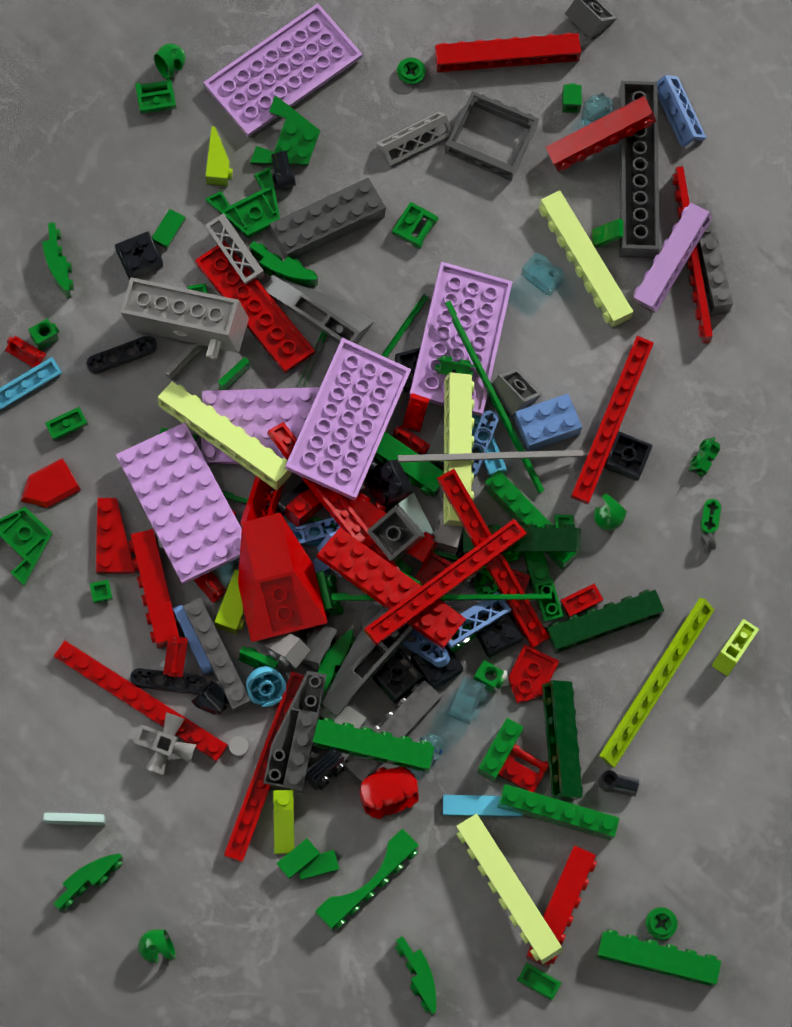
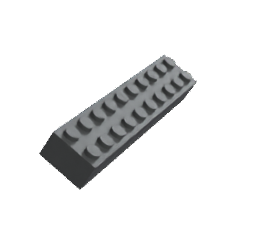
M621 81L619 87V109L645 96L657 120L650 127L643 128L634 135L627 136L619 141V219L623 220V238H620V257L655 258L660 249L657 82Z

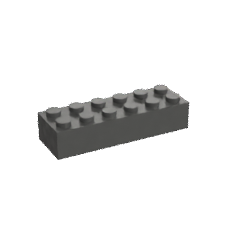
M368 177L270 223V234L284 259L288 256L291 259H296L385 217L386 207Z

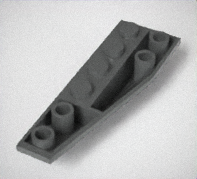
M272 275L264 286V289L271 297L337 343H340L341 339L344 338L358 345L374 323L342 300L281 277Z
M383 607L364 628L389 610ZM405 624L377 646L367 636L363 628L321 704L336 717L414 632L413 627Z
M312 671L306 672L271 744L264 784L283 790L303 793L306 782V770H308L313 738L319 718L327 674Z

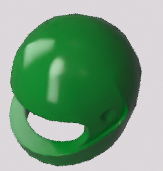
M174 43L164 44L154 54L155 66L165 79L173 78L175 70L180 71L185 65V52Z
M605 493L601 496L605 501V505L601 508L595 507L594 520L601 529L613 531L623 524L627 511L616 500Z
M152 929L140 937L138 951L145 961L158 963L159 953L169 961L176 958L173 943L165 929Z

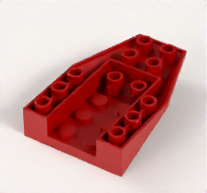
M281 513L242 522L238 587L251 642L328 623L314 564Z

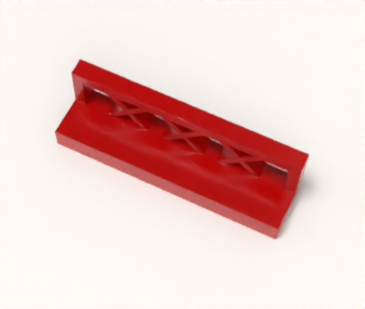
M255 476L240 525L242 526L244 521L275 514L284 484L278 490H274L271 493L273 487ZM271 502L270 507L265 510L266 506Z

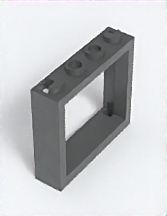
M472 91L446 143L445 153L512 181L538 127L539 119L533 117L532 114L519 111L516 107H509L499 100H492L484 94L480 95ZM474 106L529 129L512 165L456 142Z

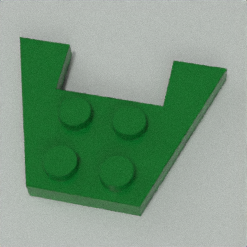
M275 95L269 113L285 119L274 152L256 146L250 164L273 165L271 154L286 151L290 165L308 166L321 130Z
M270 167L254 175L261 190L232 205H229L222 191L205 198L206 203L220 215L224 213L229 222L247 238L270 228V223L280 219Z
M26 507L0 519V538L23 559L10 572L23 587L27 584L53 536V533Z

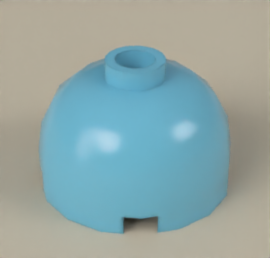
M259 667L252 671L247 678V694L254 704H260L262 707L273 706L280 702L284 691L286 692V682L281 673L273 667Z

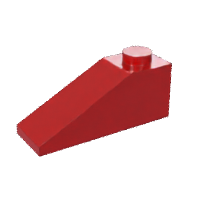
M309 488L286 506L285 517L296 527H299L324 506Z

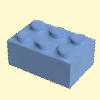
M569 394L515 411L514 422L527 452L580 435L582 429Z

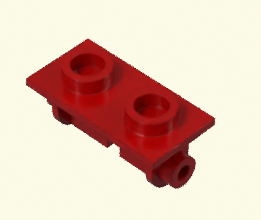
M17 336L9 337L7 340L8 346L5 351L33 368L38 366L47 355Z
M401 424L399 427L396 426L393 431L392 437L419 455H425L430 448V444Z
M212 572L193 580L212 603H215L224 596L227 591Z
M168 636L163 675L183 677L188 638Z

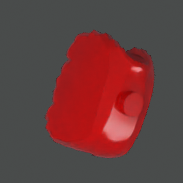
M401 766L388 769L381 767L375 770L374 774L365 778L361 782L359 789L365 813L372 818L382 819L384 814H397L399 811H403L406 806L411 808L419 801L418 781L415 775L411 773V770Z

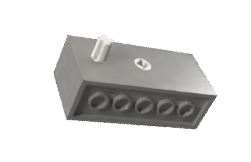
M132 277L130 278L120 311L133 331L207 346L206 356L211 359H217L219 349L239 353L249 320L244 308L237 299Z

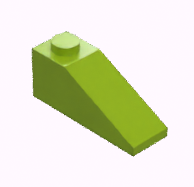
M212 126L206 168V184L228 186L229 180L233 178V169L230 168V161L216 127Z
M235 569L214 623L216 628L237 635L238 631L243 629L246 619H243V606L238 587L239 570Z
M743 619L715 659L712 667L728 677L759 629Z
M273 790L274 854H288L294 849L293 790Z

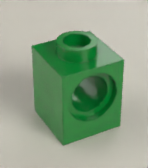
M575 83L564 84L562 90V112L580 113L582 85Z
M48 318L28 329L31 339L39 350L59 340L57 335L59 330L55 323H50ZM44 331L50 332L47 336H41V333Z
M484 660L474 675L473 682L493 693L495 688L500 689L505 680L502 678L504 671ZM492 674L495 680L489 681L485 675Z

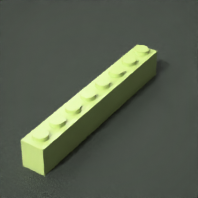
M559 190L541 199L539 206L541 216L547 219L550 231L556 234L559 246L565 249L568 261L574 264L577 276L583 279L584 287L588 293L592 294L595 306L601 309L604 321L613 328L631 319L633 314L632 308L561 191Z
M449 373L444 379V454L472 453L474 436H472V429L474 427V418H472V411L474 409V400L472 399L474 381H472V375ZM474 460L444 461V474L455 468L471 499L474 500V492L471 491V484L474 481V473L472 472ZM444 493L443 525L463 526Z
M172 381L158 396V406L181 423L185 422L188 428L275 490H278L291 476L292 472L284 469L288 460L278 457L271 448L264 447L257 438L247 435L244 429L233 425L226 416L216 413L212 406L202 403L199 397L188 393L182 385H177Z
M477 813L457 825L459 831L456 833L462 844L466 842L469 849H467V852L472 860L476 859L480 864L477 868L483 877L487 875L490 880L487 883L493 893L497 892L500 899L498 901L504 910L508 909L511 913L509 919L514 927L519 926L522 932L519 935L524 943H530L533 948L530 952L536 961L540 959L542 964L562 953V946Z

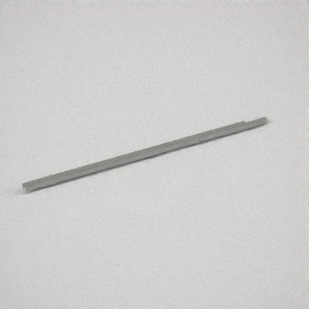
M583 450L398 455L397 457L399 458L398 462L587 457L588 453H584Z

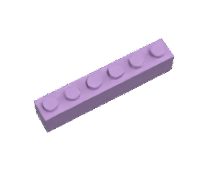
M691 202L688 207L684 208L680 221L673 226L671 236L664 241L662 251L655 256L653 266L645 273L644 281L634 292V299L638 304L657 312L711 222L712 216L709 211Z

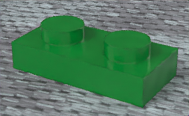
M80 407L45 422V426L53 441L88 425Z
M242 646L239 652L238 661L256 669L267 666L277 670L278 661L272 656H265L258 653L256 649Z

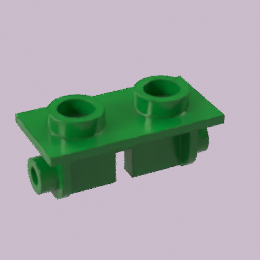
M444 355L441 358H436V360L440 361L439 364L435 365L434 370L438 374L448 375L454 369L456 370L455 373L473 376V371H470V368H475V366L471 365V361L460 359V362L452 361L453 357Z
M715 437L704 439L699 445L700 450L692 458L688 471L697 470V475L701 477L707 474L712 465L707 458L714 460L720 451V444L715 441Z

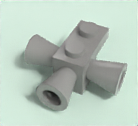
M166 712L163 732L142 724L140 725L134 743L156 751L145 769L164 775L167 756H172V753L190 763L196 744L177 742L178 737H175L184 718Z

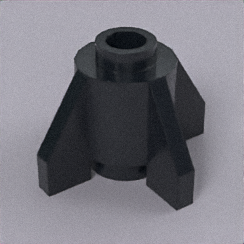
M218 681L210 682L207 688L191 701L197 708L207 711L212 715L216 713L220 715L227 708L224 689Z

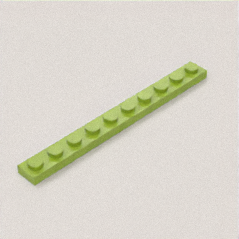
M698 599L599 756L608 766L616 767L715 611L706 599Z

